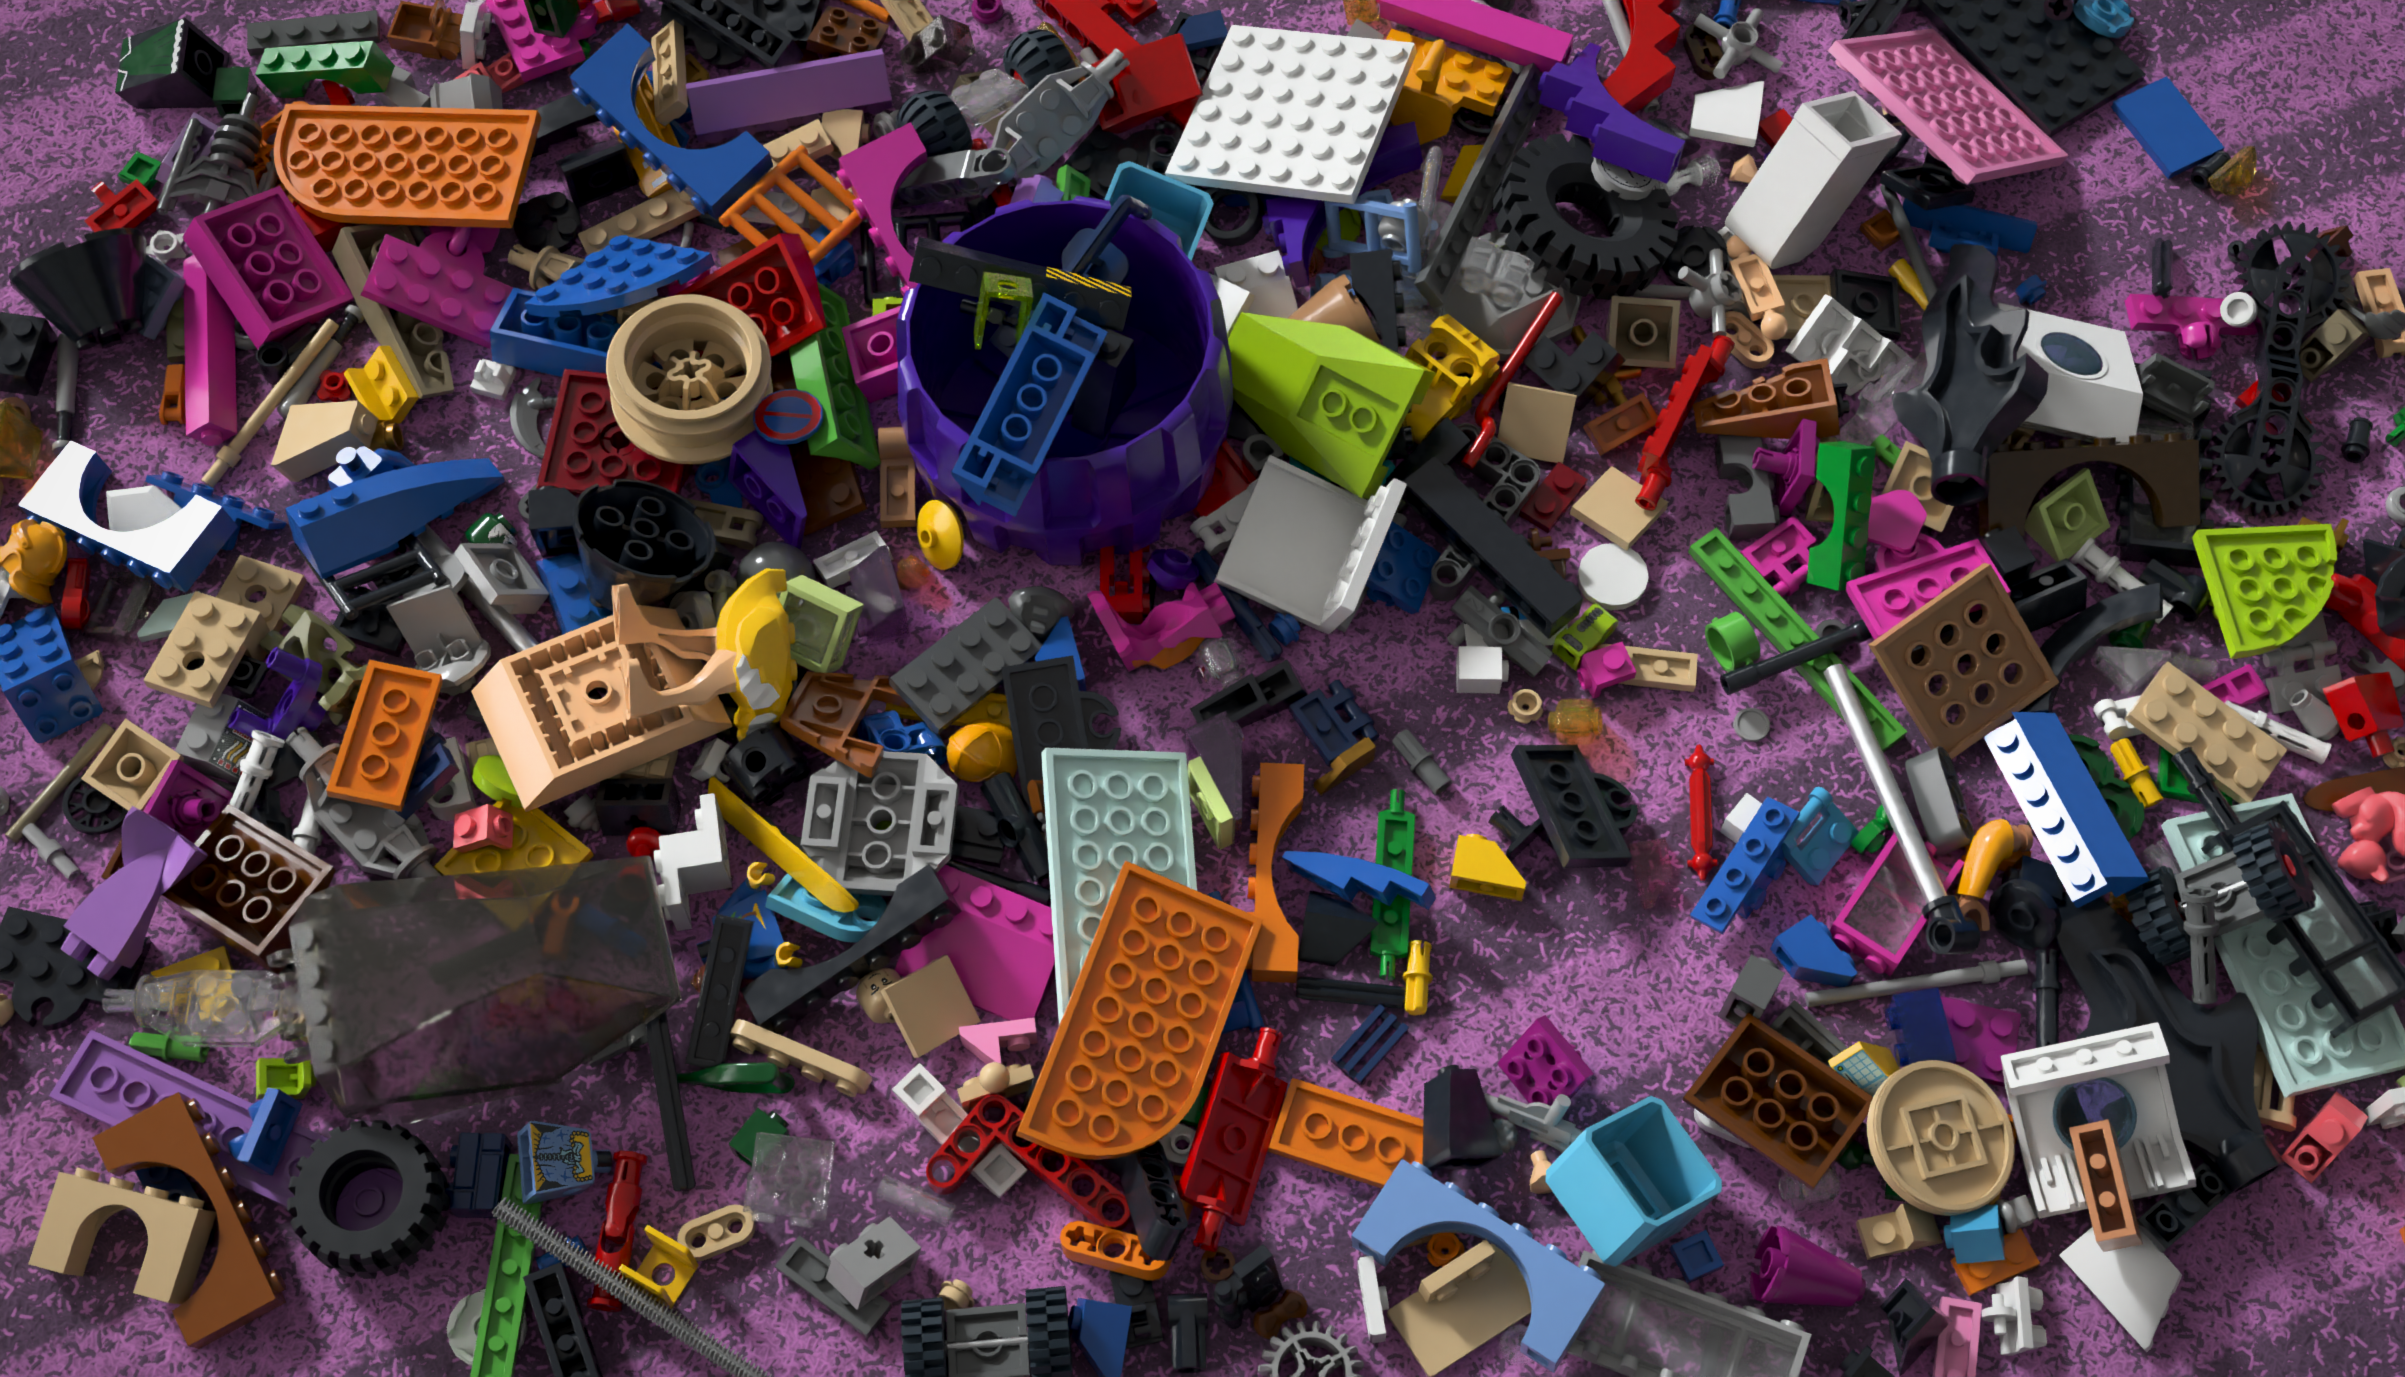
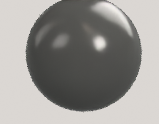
M775 541L763 543L750 550L742 559L736 575L737 590L747 579L766 568L784 569L786 571V582L800 575L816 581L813 565L804 552L791 544ZM781 592L776 593L778 599L780 597Z

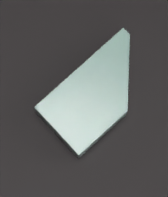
M194 593L164 599L138 631L139 640L146 642L169 636Z

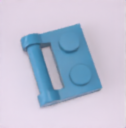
M1815 787L1808 796L1809 801L1800 811L1798 820L1781 844L1784 857L1810 885H1819L1859 833L1832 802L1833 797L1822 787ZM1820 812L1823 816L1797 846V838Z

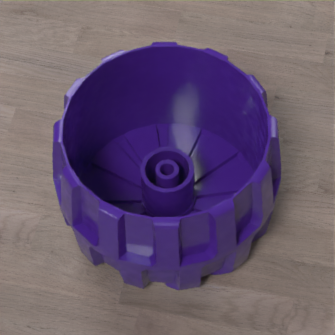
M1076 196L1073 200L1038 203H1032L1029 199L996 208L994 215L963 232H952L942 242L1035 265L1062 269V252L1074 235L1085 228L1095 230L1111 209V205L1108 200ZM1130 214L1110 241L1130 261V272L1122 285L1131 287L1132 297L1123 332L1113 331L1134 340L1137 386L1104 440L1071 427L1075 405L1074 400L1016 517L984 501L978 506L951 476L959 456L1009 361L1005 354L988 341L999 325L961 313V302L965 298L1007 311L1006 316L1013 306L919 283L916 288L907 290L903 296L896 321L898 413L910 452L934 500H943L951 506L955 505L966 516L974 540L1000 554L1010 545L1035 551L1036 555L1049 565L1082 566L1085 554L1100 551V548L1114 545V554H1130V551L1134 553L1159 540L1162 521L1179 517L1196 508L1212 485L1218 449L1226 440L1233 406L1231 353L1222 303L1211 275L1207 271L1198 270L1183 252L1181 238L1156 219L1143 220Z

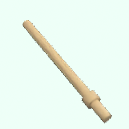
M329 318L326 320L228 446L223 445L215 456L217 460L201 479L203 483L213 488L229 467L234 468L241 459L239 454L337 331L339 328L337 323Z

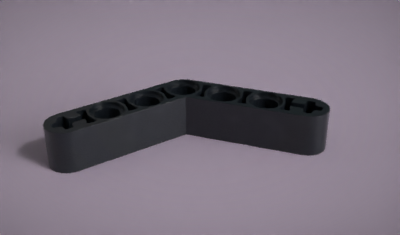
M1039 1075L1034 1077L1020 1110L1025 1113ZM1158 1141L1142 1151L1123 1157L1091 1159L1120 1177L1143 1251L1150 1257L1160 1261L1172 1259L1188 1226V1220L1161 1142Z

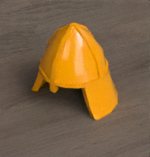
M976 719L965 724L949 738L947 761L951 771L958 778L967 782L988 781L1005 771L1006 773L1009 772L1013 778L1018 766L1012 731L1004 723L994 719Z

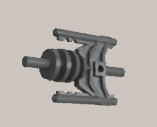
M252 93L246 94L240 113L227 114L220 121V127L217 128L214 134L215 140L211 143V156L202 155L192 164L191 162L194 157L192 149L197 148L198 141L196 139L201 137L204 127L200 126L201 123L197 118L189 120L168 180L165 182L159 198L157 211L160 215L168 214V211L173 212L176 203L183 201L203 203L206 205L204 213L276 187L279 176L274 163V148H272L269 155L271 162L266 164L268 171L263 173L258 188L254 171L248 169L256 158L255 154L258 153L260 148L259 141L262 139V128L252 120L259 102L257 95Z

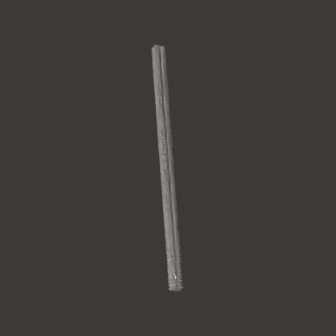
M507 1197L494 1208L492 1212L494 1214L493 1217H498V1220L502 1219V1223L506 1222L505 1225H510L509 1227L514 1228V1231L518 1230L517 1233H522V1236H526V1239L530 1238V1242L534 1241L533 1244H538V1247L542 1246V1250L546 1249V1252H550V1255H554V1258L558 1257V1260H562V1263H566V1266L570 1265L571 1269L575 1268L574 1271H579L578 1274L582 1273V1276H586L587 1280L591 1279L590 1282H595L594 1284H598L599 1288L603 1287L602 1290H607V1293H611V1296L615 1295V1298H619V1301H623V1304L627 1303L628 1307L631 1306V1309H636L635 1312L639 1311V1314H643L644 1318L648 1317L647 1320H652V1323H656V1326L660 1325V1328H664V1331H668V1334L672 1333L673 1337L676 1336V1339H681L680 1342L684 1341V1344H688L689 1348L693 1347L692 1350H697V1353H701V1356L705 1355V1358H709V1361H713V1364L717 1363V1366H721L722 1370L726 1369L725 1372H730L729 1374H733L734 1377H767L768 1371L764 1374L763 1368L758 1371L759 1365L754 1368L756 1363L750 1365L751 1360L746 1363L747 1357L742 1360L743 1355L738 1357L739 1352L734 1355L735 1349L731 1352L730 1346L725 1349L726 1343L724 1346H721L723 1341L719 1344L717 1343L718 1338L713 1341L714 1335L709 1338L710 1333L705 1335L706 1330L701 1333L702 1327L697 1330V1324L695 1327H692L694 1322L689 1325L690 1319L686 1322L684 1321L685 1316L680 1319L681 1313L676 1316L678 1311H675L674 1314L672 1313L673 1308L668 1311L669 1305L664 1308L665 1303L660 1305L661 1300L656 1303L657 1297L652 1300V1294L650 1297H647L649 1292L644 1295L645 1289L641 1292L640 1286L635 1289L636 1283L634 1286H631L633 1281L629 1284L627 1283L628 1278L623 1281L624 1275L619 1278L620 1273L615 1275L616 1270L611 1273L612 1267L607 1270L608 1265L603 1267L604 1262L599 1265L600 1259L595 1262V1256L593 1259H590L592 1254L587 1257L588 1251L584 1254L583 1248L578 1251L579 1245L575 1249L576 1243L572 1246L570 1245L571 1240L566 1243L567 1237L562 1240L563 1235L559 1238V1232L556 1235L554 1234L555 1229L550 1232L551 1227L546 1229L547 1224L543 1227V1221L538 1224L539 1219L534 1221L535 1216L530 1218L531 1213L526 1216L527 1211L525 1210L522 1213L523 1208L518 1210L519 1205L514 1208L515 1203L513 1202L510 1205L511 1200L509 1199L506 1202Z

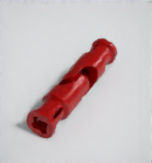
M618 1151L613 1154V1160L616 1162L613 1182L608 1184L606 1193L607 1219L603 1221L595 1255V1262L600 1259L599 1265L604 1262L603 1267L608 1265L607 1270L612 1267L611 1273L616 1270L615 1275L620 1273L619 1278L623 1276L619 1271L621 1264L628 1268L630 1265L635 1234L633 1222L639 1211L642 1188L639 1187L642 1167L647 1165L648 1161L646 1155L633 1151ZM606 1239L612 1240L616 1244L625 1243L618 1252L607 1253L605 1250ZM594 1284L592 1298L587 1300L588 1308L607 1312L622 1311V1303L619 1302V1298H615V1295L611 1296V1293H607V1290H602L603 1287L599 1288L598 1284Z

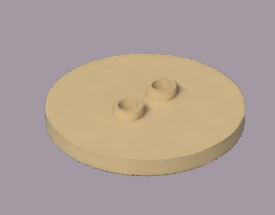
M1938 1060L1919 1061L1909 1064L1890 1075L1873 1096L1867 1118V1137L1871 1155L1887 1184L1909 1204L1936 1215L1955 1216L1974 1211L1988 1204L2002 1191L2010 1177L2014 1163L2015 1144L2013 1130L2001 1101L1978 1076L1953 1063Z

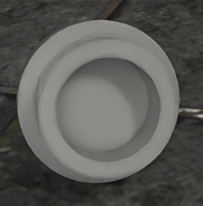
M585 793L564 811L565 815L569 818L567 823L573 828L580 827L583 830L592 829L593 831H598L600 823L594 806L596 798L591 799Z

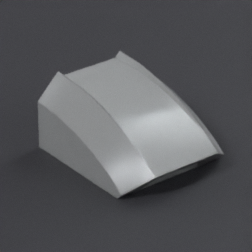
M470 73L466 77L440 84L434 83L429 92L431 108L503 109L502 89L489 76Z

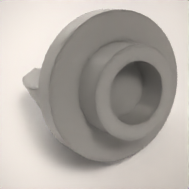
M895 110L890 114L881 112L874 117L873 132L877 139L897 129L896 116L899 110Z

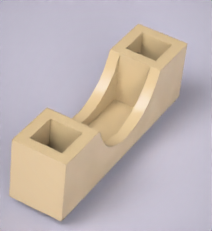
M842 109L823 113L821 125L834 149L833 152L827 155L839 162L838 158L864 146V144L870 143L871 127L870 124H865L863 110ZM837 176L835 179L841 184V182H840V180H839V178H838V176ZM822 187L812 190L811 198L840 222L853 212L826 188ZM811 214L808 215L812 234L822 224ZM852 232L845 238H851Z

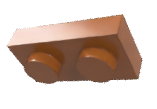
M1644 392L1590 421L1583 428L1599 455L1602 456L1655 426L1658 416Z

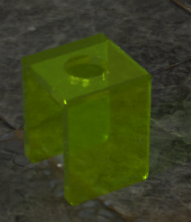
M983 272L974 324L975 349L981 350L990 297L1021 301L1015 333L1017 346L1030 319L1033 302L1031 278ZM999 285H1009L1016 289H1006Z

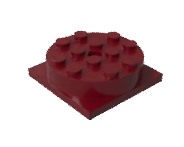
M564 369L536 490L549 485L558 488L564 487L578 498L584 490L596 483L599 487L613 485L615 479H633L650 482L681 495L682 487L691 473L693 464H678L658 459L639 449L624 435L612 411L610 387L606 373ZM701 395L696 398H691V401L699 400L701 398Z

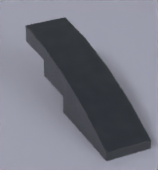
M573 94L535 109L538 110L542 120L531 158L548 153L547 146L579 136L577 132L578 127L600 121L595 114L597 111L590 104L586 107L583 106Z

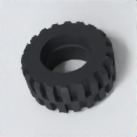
M364 1120L351 1122V1129L344 1131L339 1126L329 1131L331 1138L325 1142H322L320 1139L316 1140L310 1146L314 1150L310 1157L302 1156L296 1165L301 1171L299 1177L293 1176L290 1179L288 1189L294 1194V1197H290L287 1200V1209L294 1217L290 1222L294 1232L301 1238V1243L321 1263L330 1269L335 1268L341 1275L351 1278L358 1273L363 1279H375L377 1271H382L386 1276L398 1273L397 1266L403 1262L410 1267L419 1261L416 1254L422 1248L429 1251L435 1244L434 1239L431 1237L434 1231L442 1232L446 1223L441 1213L442 1211L449 1210L450 1198L445 1193V1189L449 1185L445 1174L440 1169L442 1166L417 1135L413 1136L408 1129L398 1124L392 1128L387 1121L374 1120L372 1127H369ZM386 1168L395 1170L402 1178L403 1191L400 1202L391 1216L381 1224L367 1230L350 1231L341 1227L336 1219V1207L339 1196L345 1186L359 1174L371 1169Z

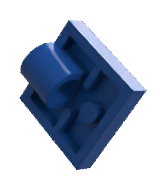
M1392 521L1365 584L1368 587V598L1373 602H1377V600L1386 602L1385 606L1388 607L1396 605L1410 614L1419 612L1430 583L1432 568L1441 553Z

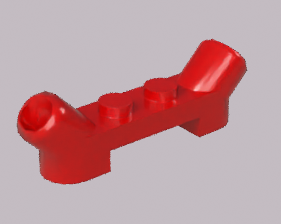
M2334 573L2331 576L2334 585L2323 607L2338 612L2405 671V639L2401 640L2387 636L2378 627L2374 595L2377 586L2367 577L2360 574H2351L2346 577Z

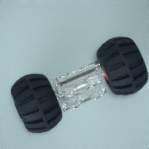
M1043 29L1023 32L1010 42L1004 52L1003 64L1006 73L998 68L987 70L974 82L955 88L949 96L940 91H924L912 95L903 103L897 113V129L911 122L927 151V157L971 150L972 136L967 123L974 128L982 126L1011 109L1047 75L1076 68L1075 62L1064 43L1054 33ZM1079 79L1069 85L1072 87L1079 84Z

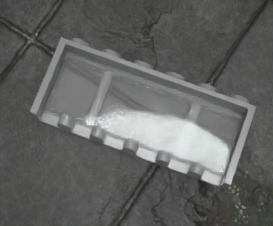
M1595 1250L1592 1253L1583 1251L1578 1267L1586 1265L1595 1270L1601 1276L1600 1281L1605 1283V1288L1601 1299L1567 1353L1629 1377L1799 1376L1812 1335L1804 1332V1327L1790 1320L1777 1322L1766 1318V1314L1758 1308L1752 1306L1739 1308L1728 1304V1300L1717 1293L1705 1292V1294L1690 1290V1286L1679 1279L1667 1278L1666 1281L1652 1276V1271L1641 1265L1630 1264L1628 1267L1620 1264L1614 1267L1603 1263Z

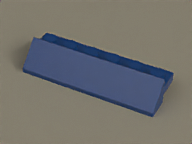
M1043 293L951 472V476L978 506L984 501L1016 517L1108 333L1075 316L1077 308L1046 293Z
M2012 712L2015 720L1984 736L1987 745L2076 908L2112 891L2116 898L2150 881L2055 713Z

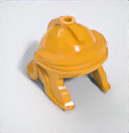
M34 519L22 520L11 527L12 534L8 543L0 546V567L3 566L10 574L8 578L9 584L18 594L35 603L48 605L53 603L49 587L55 584V578L62 570L67 557V543L64 537L66 534L60 528L48 522L42 521L39 524Z

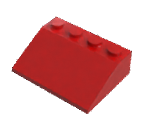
M779 233L675 294L712 297L733 305L744 312L762 331L770 350L771 359L827 328L814 265L799 234ZM697 350V351L700 353V358H701L704 351H703V350ZM740 371L729 378L742 376L745 373Z

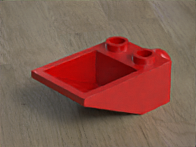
M1177 33L1122 51L1124 54L1122 58H1127L1130 64L1109 82L1115 96L1110 100L1107 99L1098 118L1103 131L1120 134L1203 96L1183 34ZM1105 58L1091 64V66L1096 68Z

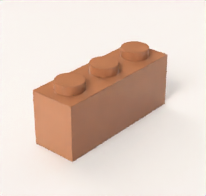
M2107 1119L2070 1127V1135L2096 1243L2103 1252L2142 1245L2143 1242L2116 1132L2110 1121Z

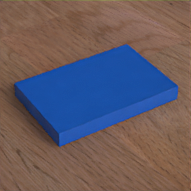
M2167 76L2115 100L2111 106L2116 115L2167 179L2209 160L2216 152L2223 151L2225 148Z

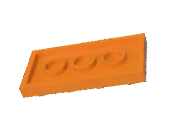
M369 660L326 789L328 797L402 812L443 683L442 674Z
M1292 1078L1268 1152L1382 1189L1401 1159L1410 1164L1415 1161L1423 1165V1119Z

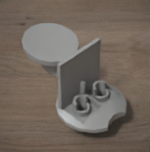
M449 554L434 559L447 578L443 585L437 586L435 583L404 594L403 600L390 603L386 608L415 654L414 660L417 665L414 669L442 674L443 683L440 692L455 696L466 692L471 688L472 684L476 683L474 676L484 667L491 656V647L488 642L481 638L464 608L462 598L456 594L465 585L469 575L464 571L457 557L454 554ZM420 567L411 576L421 573L424 570L422 569V567Z

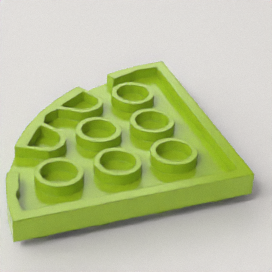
M2331 524L2197 530L2192 537L2231 659L2267 653L2290 642L2311 624L2330 596L2334 585L2331 576L2334 574V564L2337 561L2336 541Z

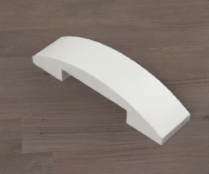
M920 1063L892 1088V1092L941 1145L944 1144L968 1115ZM968 1136L960 1141L958 1147L966 1153H971L978 1149L980 1142L975 1137ZM996 1143L983 1160L972 1170L971 1174L993 1194L1001 1198L1027 1172V1169L1002 1144Z

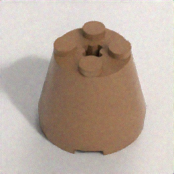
M1345 274L1331 280L1288 317V319L1346 326L1381 344L1362 303L1352 292H1347L1352 289V285Z

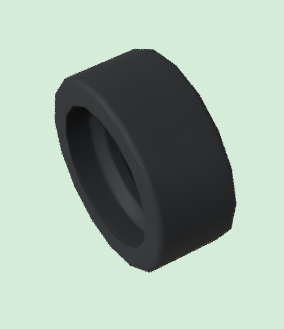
M1209 187L1205 192L1209 193L1214 204L1204 227L1205 232L1219 244L1230 247L1244 245L1254 239L1262 228V215H1265L1264 205L1256 192ZM1228 195H1241L1250 205V214L1247 221L1236 230H1221L1213 221L1215 206Z

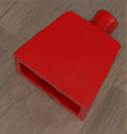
M2389 672L2353 676L2323 688L2325 697L2346 740L2353 742L2366 739L2373 758L2395 752L2388 733L2402 728L2404 721Z

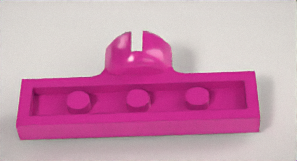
M2130 294L2124 301L2131 330L2173 333L2177 338L2180 354L2187 360L2193 359L2190 347L2194 349L2196 360L2213 356L2216 350L2221 347L2219 334L2255 335L2257 333L2254 322L2241 328L2232 327L2227 324L2220 313V307L2224 300L2222 298L2169 296L2163 299L2162 296Z

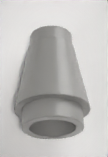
M2300 690L2290 698L2289 704L2309 736L2326 741L2334 737L2341 729L2331 707L2310 694L2307 690Z

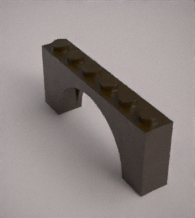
M2165 433L2164 440L2151 441V435L2129 436V442L2116 443V437L2094 438V444L2081 445V439L2059 440V446L2046 447V441L2024 442V449H2011L2010 443H2002L1988 458L1990 464L1989 494L1983 501L1979 502V530L1981 536L1996 528L2005 530L2014 525L2020 535L2024 536L2029 507L2041 487L2061 470L2087 461L2109 462L2130 474L2139 483L2148 498L2154 525L2163 527L2200 525L2199 440L2187 439L2186 433Z

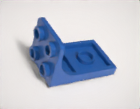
M53 604L45 608L34 609L26 617L11 624L0 625V685L2 692L35 742L44 743L102 714V705L75 659L65 629L62 626L61 618Z

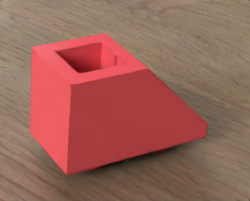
M2336 1091L2312 1117L2281 1157L2285 1163L2312 1183L2362 1130L2368 1116Z

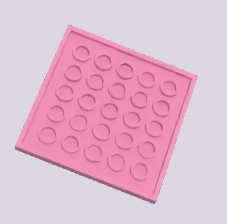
M1933 28L1836 40L1828 50L1836 58L1835 62L1842 70L1853 74L1859 80V86L1865 92L1876 96L1882 102V108L1888 114L1899 118L1905 124V130L1911 136L1922 140L1929 147L1928 152L1937 160L1945 162L1952 169V175L1962 183L1973 184L2060 166L2069 156Z

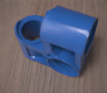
M895 710L865 715L857 728L860 740L884 746V751L927 754L939 767L947 760V747L939 734L936 735L925 722L904 727Z

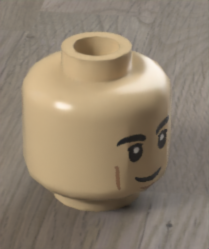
M881 968L870 972L859 980L856 990L857 1001L868 1017L875 1023L896 1022L880 991L902 979L894 969Z

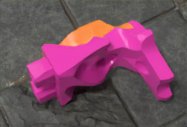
M1190 582L1185 589L1181 601L1159 604L1154 607L1140 625L1126 623L1113 609L1101 591H1092L1087 594L1128 672L1147 664L1159 669H1166L1183 661L1197 649L1205 638H1221L1223 634L1219 626L1235 618L1228 601L1223 596L1216 582L1198 591L1194 582Z

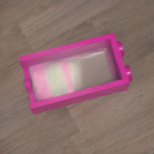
M1895 832L1830 928L1832 941L1839 950L1846 953H1855L1864 959L1865 965L1870 970L1879 974L1886 973L1889 976L1893 974L1927 922L1922 914V908L1926 905L1925 899ZM1924 842L1944 889L1947 891L1965 862L1958 859L1953 868L1950 869L1933 858L1937 848L1929 842Z

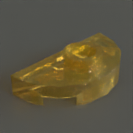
M2255 146L2243 147L2208 178L2215 191H2221L2224 195L2231 196L2239 195L2248 189L2256 172L2257 156Z

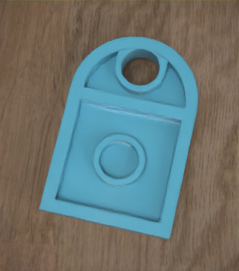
M787 873L767 896L765 907L834 939L856 943L879 921L887 905L880 895L851 894L859 902L858 909L846 913L834 911L820 902ZM860 917H866L872 921H865L860 919Z

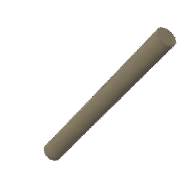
M103 723L5 833V836L17 844L24 836L22 834L24 827L30 823L35 824L116 731L108 724Z

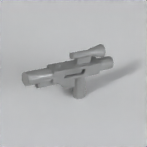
M1487 1093L1484 1094L1489 1111L1507 1117L1509 1122L1531 1130L1530 1138L1548 1144L1561 1153L1583 1132V1130L1575 1128L1576 1124L1562 1119L1571 1105V1100L1566 1095L1559 1094L1552 1106L1540 1102H1533L1527 1105L1501 1094L1499 1098Z

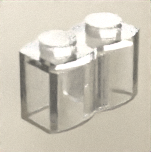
M1472 237L1464 252L1454 282L1467 292L1485 294L1501 306L1517 307L1525 293L1535 263L1520 253L1503 250L1491 241Z

